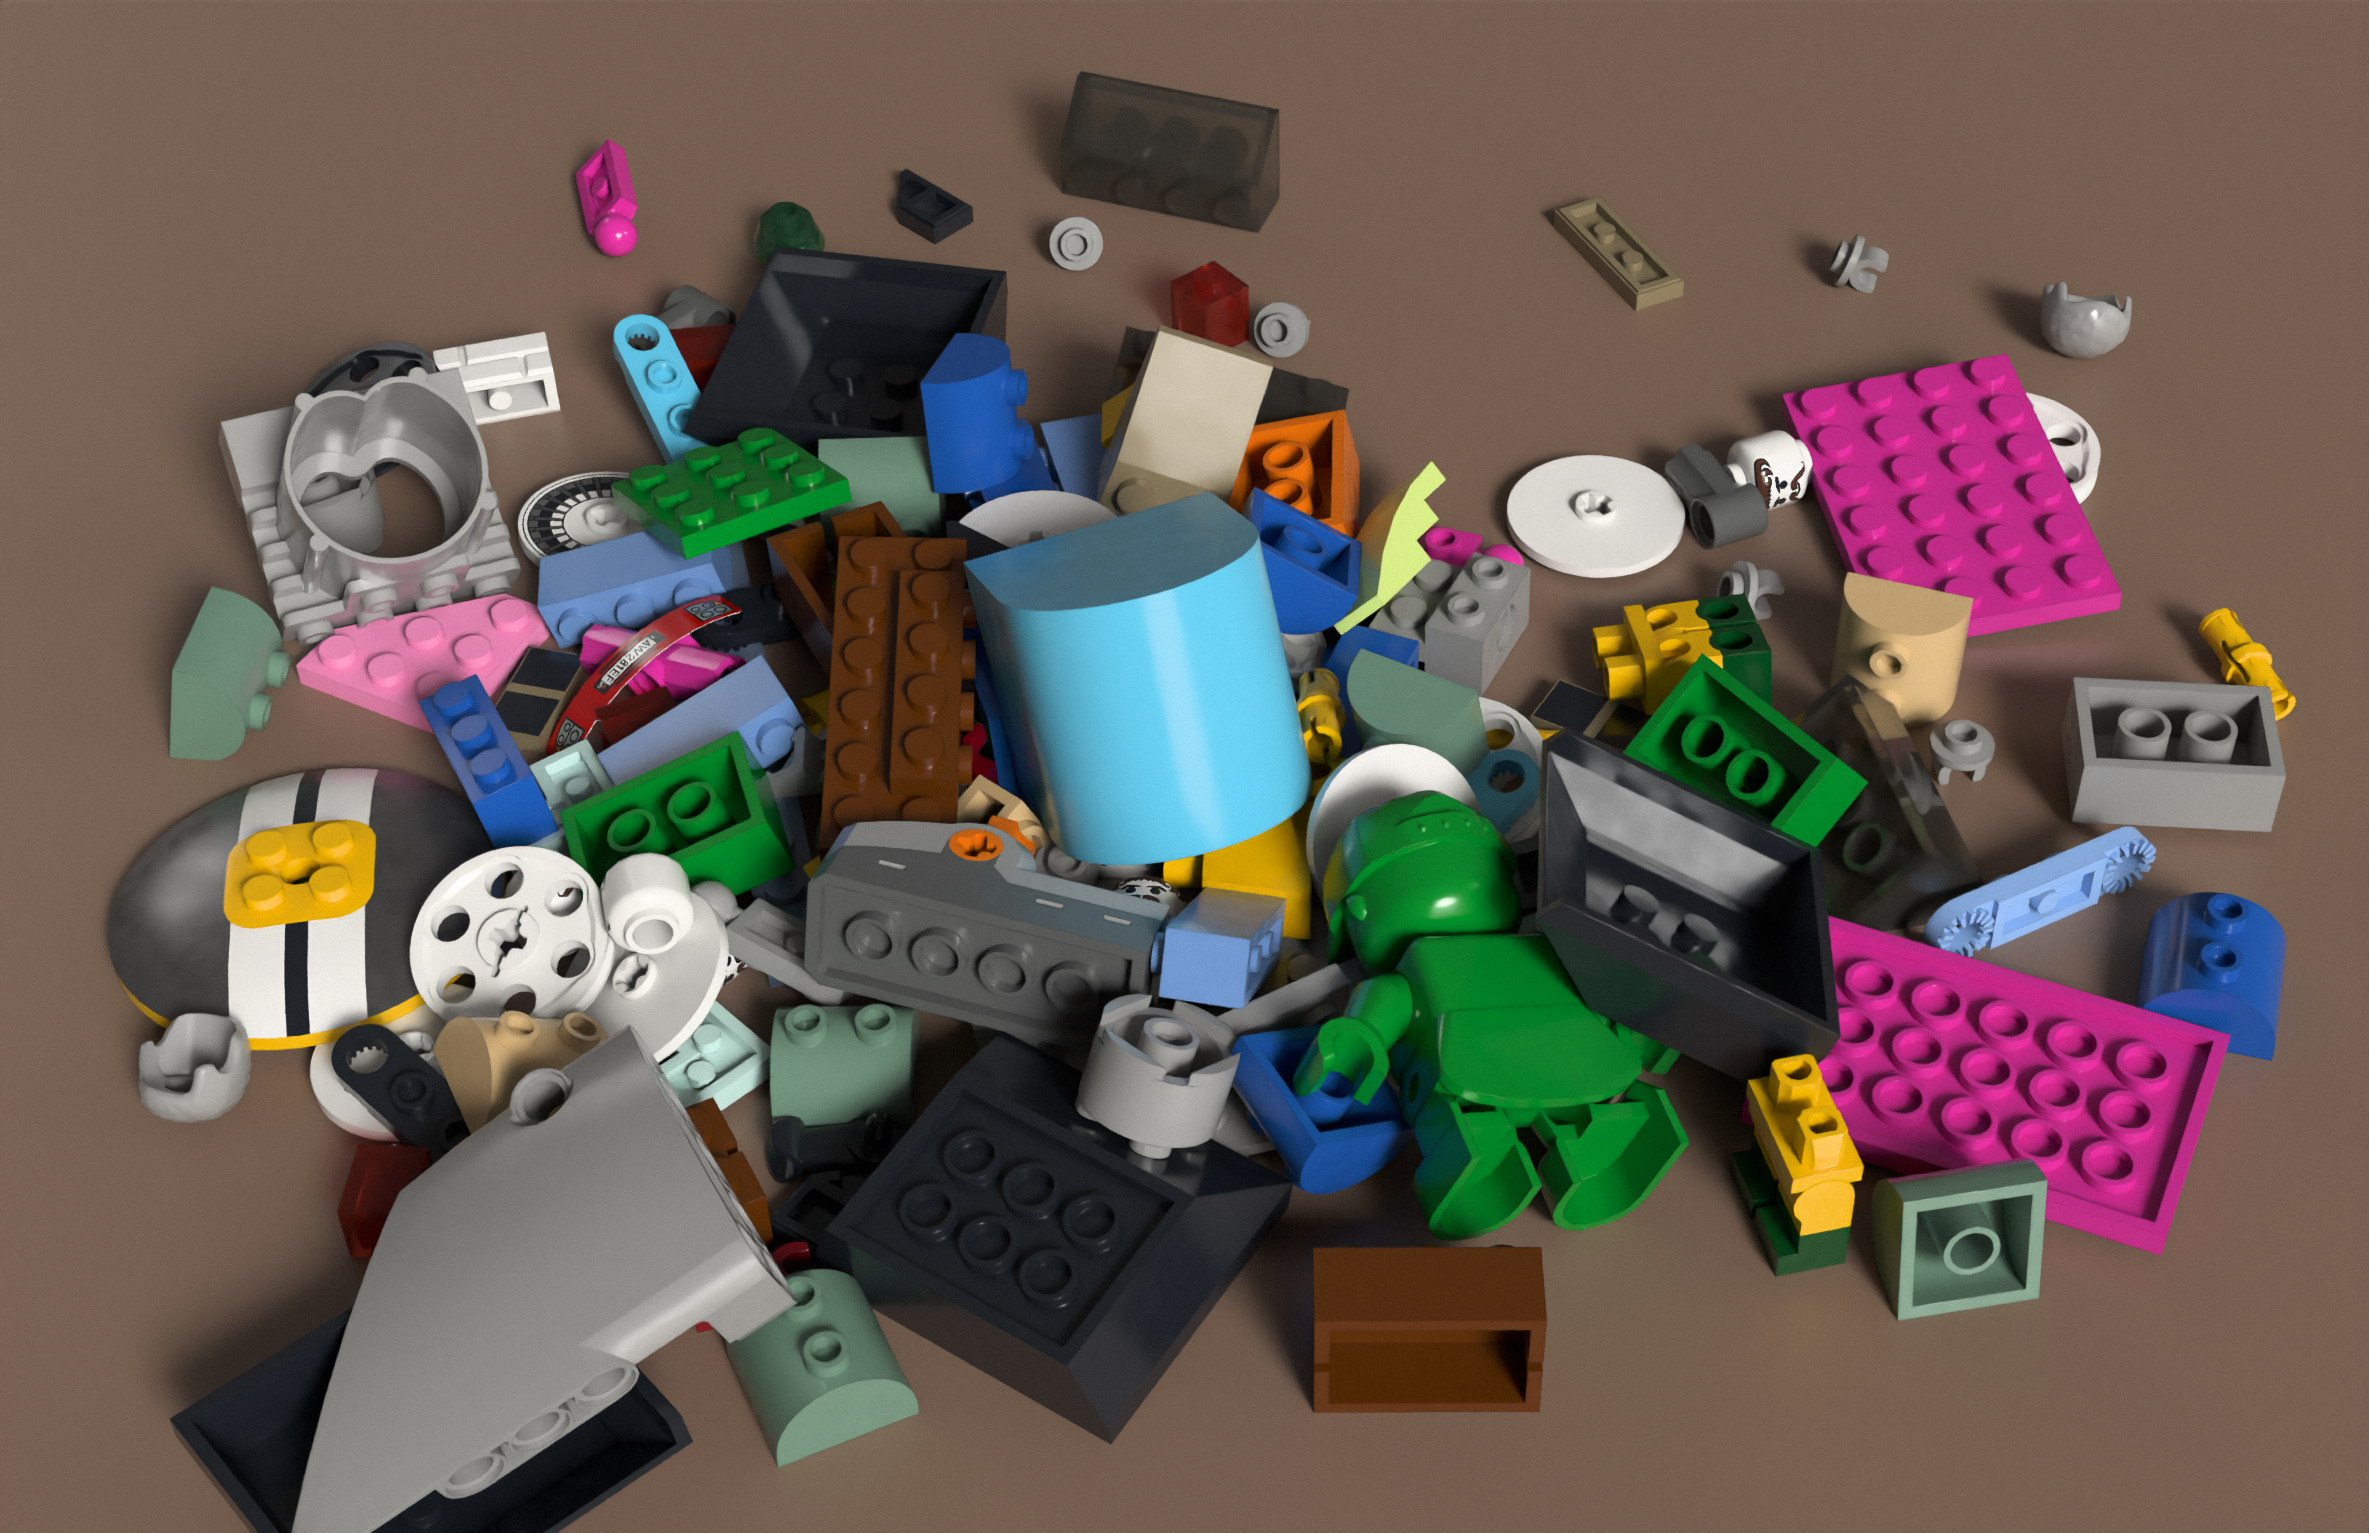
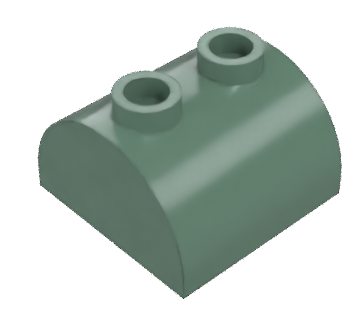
M927 436L819 439L818 459L848 478L852 497L850 502L820 512L826 543H834L830 517L878 501L883 502L907 537H946L945 493H935Z
M211 586L172 669L169 757L222 760L231 756L240 748L249 729L262 732L266 729L273 704V696L264 694L267 686L283 689L291 664V654L282 652V638L275 622L257 604L232 591Z
M1360 649L1348 673L1347 693L1362 750L1385 744L1415 745L1426 748L1445 758L1465 779L1480 766L1486 755L1490 753L1477 690L1365 649Z
M871 1004L868 1006L801 1005L798 1007H778L773 1021L770 1053V1096L773 1125L778 1120L800 1118L804 1122L805 1128L852 1123L855 1119L862 1116L869 1117L872 1113L877 1112V1118L882 1119L884 1113L889 1114L891 1119L899 1122L907 1132L915 1123L922 1037L919 1010L902 1005L887 1006L884 1004Z
M2019 1158L1882 1179L1877 1182L1871 1202L1873 1248L1878 1273L1897 1321L2039 1299L2048 1180L2034 1161L2029 1158Z
M815 1269L786 1276L785 1279L797 1299V1304L740 1342L736 1339L730 1344L726 1340L728 1358L778 1468L919 1413L917 1398L861 1286L852 1276L844 1272L831 1269Z

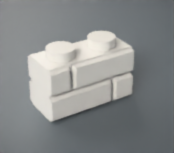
M545 332L433 351L435 365L440 371L454 368L459 369L477 425L561 411Z

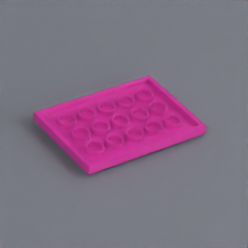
M2007 354L1782 394V414L1791 436L1794 439L1801 440L1810 453L1813 464L1811 485L1847 573L1852 572L1974 598L1967 638L2120 609L2121 589Z
M1828 916L1841 1037L1828 1055L1818 1064V1067L1832 1100L1844 1119L1849 1136L1861 1161L1905 1175H1915L2029 1158L2039 1166L2048 1180L2045 1219L2161 1256L2231 1035ZM1746 1096L1742 1108L1741 1122L1754 1126L1748 1111L1750 1102Z

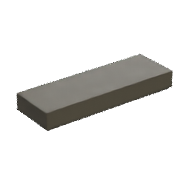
M1599 196L1554 211V227L1635 311L1683 296L1684 280L1602 197Z

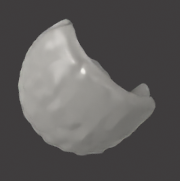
M2059 282L2055 286L2049 283L2045 285L2040 308L2041 333L2049 346L2067 357L2074 359L2099 357L2113 350L2125 340L2131 326V297L2126 296L2122 309L2115 294L2087 298L2068 294L2066 282Z
M188 1013L177 1016L166 1029L158 1044L154 1045L153 1041L147 1040L140 1046L138 1061V1094L140 1102L154 1116L179 1123L212 1121L229 1112L246 1093L251 1077V1045L246 1029L240 1022L228 1016L208 1013Z

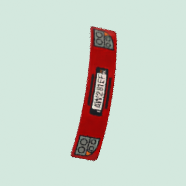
M712 595L667 613L632 636L593 673L571 701L548 742L546 755L549 757L585 740L593 725L613 698L658 654L691 632L713 621L740 613L741 609L719 595Z

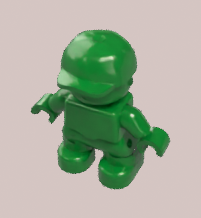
M1425 790L1392 799L1359 814L1348 824L1329 857L1322 883L1323 906L1329 926L1325 946L1327 963L1329 966L1334 963L1339 965L1357 956L1363 970L1370 978L1360 982L1352 989L1341 1017L1329 1020L1316 1034L1295 1069L1293 1076L1295 1091L1299 1096H1307L1316 1092L1330 1071L1343 1074L1352 1081L1355 1090L1353 1098L1367 1106L1387 1076L1390 1066L1395 1083L1399 1086L1401 1113L1408 1125L1414 1130L1416 1144L1423 1157L1413 1177V1191L1431 1235L1440 1240L1462 1241L1477 1238L1501 1228L1515 1219L1529 1205L1539 1190L1554 1224L1564 1230L1582 1231L1616 1221L1635 1210L1652 1193L1690 1143L1673 1106L1669 1102L1665 1090L1637 1079L1641 1074V1065L1648 1073L1666 1074L1681 1052L1590 1010L1547 936L1537 932L1518 933L1522 923L1523 909L1519 892L1512 878L1517 872L1519 859L1503 834L1487 817L1472 807L1440 791ZM1623 1093L1615 1103L1610 1104L1616 1095ZM1530 1127L1547 1150L1541 1158L1537 1170H1535L1525 1146L1517 1138L1516 1128Z

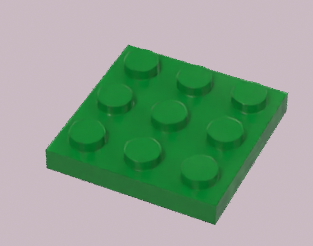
M753 428L744 431L738 436L737 441L720 447L703 446L694 448L684 454V459L665 466L647 465L639 467L629 474V478L611 484L616 507L685 560L852 501L848 478L770 428Z

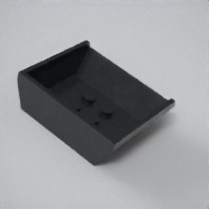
M776 246L682 433L710 446L720 447L737 441L738 436L744 431L753 428H770L818 458L819 439L927 436L920 383L955 334L987 335L1006 343L1007 272ZM945 493L946 499H948L950 494Z
M1568 726L1542 741L1537 921L1590 1010L1748 1084V1080L1770 1076L1771 1063L1776 1059L1810 1054L1814 1056L1817 1064H1819L1841 1037L1821 850Z
M1002 1031L957 1071L827 1227L811 1262L814 1270L831 1269L852 1276L861 1286L872 1309L1105 1442L1112 1444L1288 1209L1294 1181L1211 1138L1197 1146L1172 1148L1170 1155L1163 1159L1149 1158L1136 1153L1128 1143L1129 1138L1117 1134L1098 1121L1082 1116L1077 1111L1075 1103L1083 1072Z
M353 1306L170 1418L177 1439L251 1533L292 1532L306 1467L324 1399ZM637 1367L639 1377L629 1392L489 1487L476 1494L456 1499L445 1497L434 1490L371 1533H558L691 1444L693 1440L681 1414Z

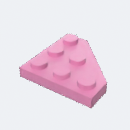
M503 593L431 608L420 613L412 612L394 616L395 619L388 622L385 619L376 620L368 623L366 628L359 629L358 624L334 629L335 635L323 639L296 665L300 683L434 734L418 703L419 701L435 694L446 684L460 682L474 674H477L488 696L491 697L518 669L530 647H540L552 633L542 617L538 605Z

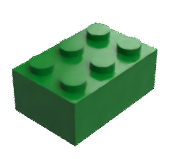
M1703 653L1623 752V754L1814 847L1818 846L1868 784V781Z
M739 730L560 811L571 859L591 876L600 890L603 879L611 867L624 858L641 853L666 855L679 862L688 876L690 889L703 881H717L729 887L735 896L796 869L769 777ZM579 889L581 899L583 900V891Z

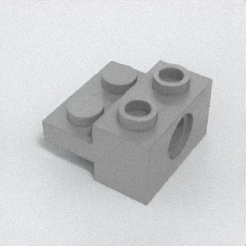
M1476 552L1473 553L1464 568L1431 559L1380 609L1368 628L1419 641L1418 661L1425 663V672L1477 690L1478 697H1482L1529 624L1531 568Z

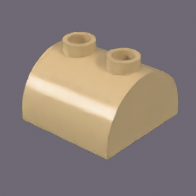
M1848 572L1843 588L1830 678L1831 690L1838 703L1858 719L1887 728H1914L1941 718L1951 708L1957 693L1974 598Z
M507 1011L501 1014L500 1017H455L440 1032L433 1047V1052L470 1133L473 1134L510 1107L512 1092L517 1083L526 1074L539 1068L561 1070L608 1039L609 1036L597 1020L583 1013H569L564 1019L532 1018L519 1011ZM563 1104L560 1105V1106H558V1107H556V1108L549 1114V1116H548L547 1119H549V1118L552 1117L557 1111H559V1110L562 1108Z

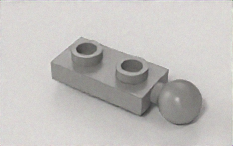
M703 881L690 889L692 893L703 898L717 910L728 934L729 954L744 961L750 968L772 976L798 990L808 999L822 1003L825 1006H842L854 994L819 985L804 968L805 922L760 898L756 899L746 910L737 907V900L731 889L717 881Z

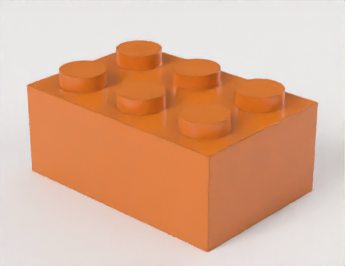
M1345 410L1254 425L1227 504L1242 515L1244 505L1252 490L1256 487L1341 533L1356 539L1359 534L1360 462Z

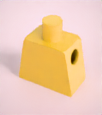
M1307 801L1292 816L1252 838L1205 854L1164 862V880L1178 889H1202L1203 891L1206 887L1287 898L1282 937L1311 939L1312 880L1306 855V837L1313 801Z

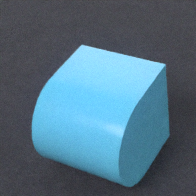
M1204 492L963 562L1023 802L1043 824L1047 834L1064 854L1080 861L1103 865H1140L1188 858L1219 850L1261 834L1292 816L1307 802L1314 789V781L1259 532L1253 523L1212 492Z

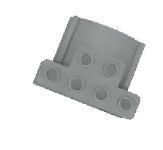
M415 367L410 370L408 377H390L376 383L371 388L353 392L346 390L329 391L315 398L308 393H301L297 395L295 404L292 406L221 422L218 442L238 506L243 508L247 520V529L258 555L257 561L261 573L264 574L269 590L268 596L272 607L275 609L283 641L298 639L300 645L319 643L323 639L334 636V629L358 624L359 629L366 628L368 623L376 620L385 619L387 622L395 619L394 614L417 609L418 613L424 612L427 609L453 604V599L475 594L476 599L506 594L511 590L510 584L517 581L521 572L518 558L514 557L509 542L510 534L507 525L503 523L498 508L500 503L488 477L489 468L485 446L458 368L427 374L423 368ZM392 461L401 463L418 473L437 496L444 517L443 543L427 552L408 557L381 558L364 555L341 546L321 532L304 512L301 501L311 483L323 476L333 475L346 480H359L382 462Z

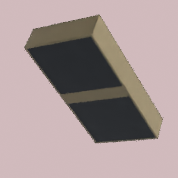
M531 646L495 705L518 749L544 753L559 720L588 677L579 661L581 654Z
M1559 679L1531 715L1530 723L1536 729L1562 730L1568 726L1623 753L1653 714L1646 715V712L1616 700L1609 701L1606 696Z

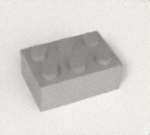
M2073 677L2061 732L2072 822L2271 832L2285 783L2286 772L2270 687Z

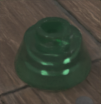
M779 202L761 215L752 242V249L755 257L767 265L776 246L823 251L825 248V237L807 209L793 202Z

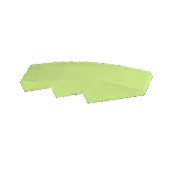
M1432 461L1396 486L1384 497L1367 517L1355 539L1362 543L1358 599L1350 611L1334 625L1341 635L1384 606L1431 561L1430 557L1417 542V539L1438 520V517L1424 500L1446 480Z

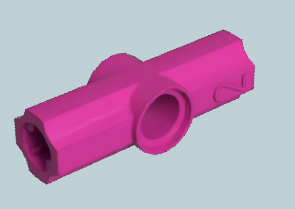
M594 624L582 637L583 648L579 661L586 674L592 676L619 647L638 632L613 625L606 627ZM688 634L658 654L626 685L647 704L663 708L674 697L688 700L742 667L746 662L742 657L702 648Z

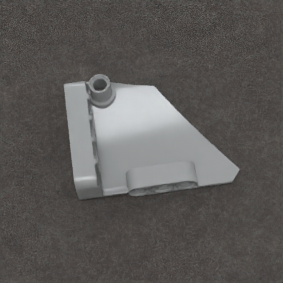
M630 1024L561 1070L539 1068L526 1074L514 1088L508 1109L460 1142L399 1192L366 1269L345 1329L308 1459L291 1533H371L434 1490L451 1499L464 1498L476 1494L619 1400L632 1389L638 1380L639 1372L636 1364L700 1322H708L731 1344L736 1339L740 1342L797 1304V1299L660 1065L643 1039ZM563 1104L562 1108L559 1111H557L552 1117L547 1119L549 1114L556 1107Z

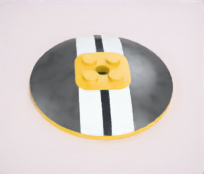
M339 768L292 774L268 780L227 795L196 811L160 837L140 857L120 886L112 905L108 922L110 958L119 982L129 999L146 1016L166 1029L177 1016L188 1013H208L228 1016L240 1022L246 1029L251 1050L295 1049L335 1042L345 1032L354 1027L364 1024L383 1026L405 1016L426 1003L415 985L410 965L411 936L418 914L429 895L447 875L463 863L476 856L493 851L495 848L470 802L446 787L410 774L367 768ZM507 871L501 873L494 880L491 886L492 897L504 899L508 884ZM310 877L309 882L297 885L291 884L298 879ZM455 913L446 917L439 925L438 939L444 942H451L462 937L469 927V915ZM458 974L455 977L451 978L445 985L444 990L448 988L453 982H455L462 974Z

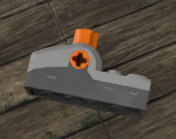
M992 815L987 825L970 822L957 824L920 821L858 822L843 828L808 882L804 968L819 985L1089 1053L1104 1007L1110 1001L1132 994L1153 995L1149 1007H1158L1161 975L1152 974L1151 955L1157 932H1166L1170 905L1037 873V864L1034 860L1035 842L1028 840L1022 835L1018 821Z

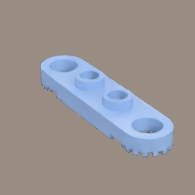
M2125 826L2067 851L2054 852L2041 862L2010 875H2000L1989 884L1945 903L1927 922L1923 932L1924 943L1959 955H1965L1966 957H1972V951H1979L1984 946L1991 950L2098 903L2099 896L2106 893L2115 894L2116 891L2121 893L2124 892L2125 886L2129 889L2135 886L2133 879L2136 877L2140 881L2144 878L2140 872H2148L2151 869L2148 863L2154 862L2156 849L2135 827Z

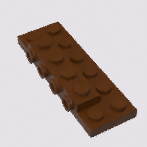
M839 536L819 845L820 864L843 828L858 822L920 821L957 824L959 785H972L973 745H960L961 731H974V692H962L963 679H975L976 640H964V628H977V616L970 589H966V573L963 562L967 561V539Z

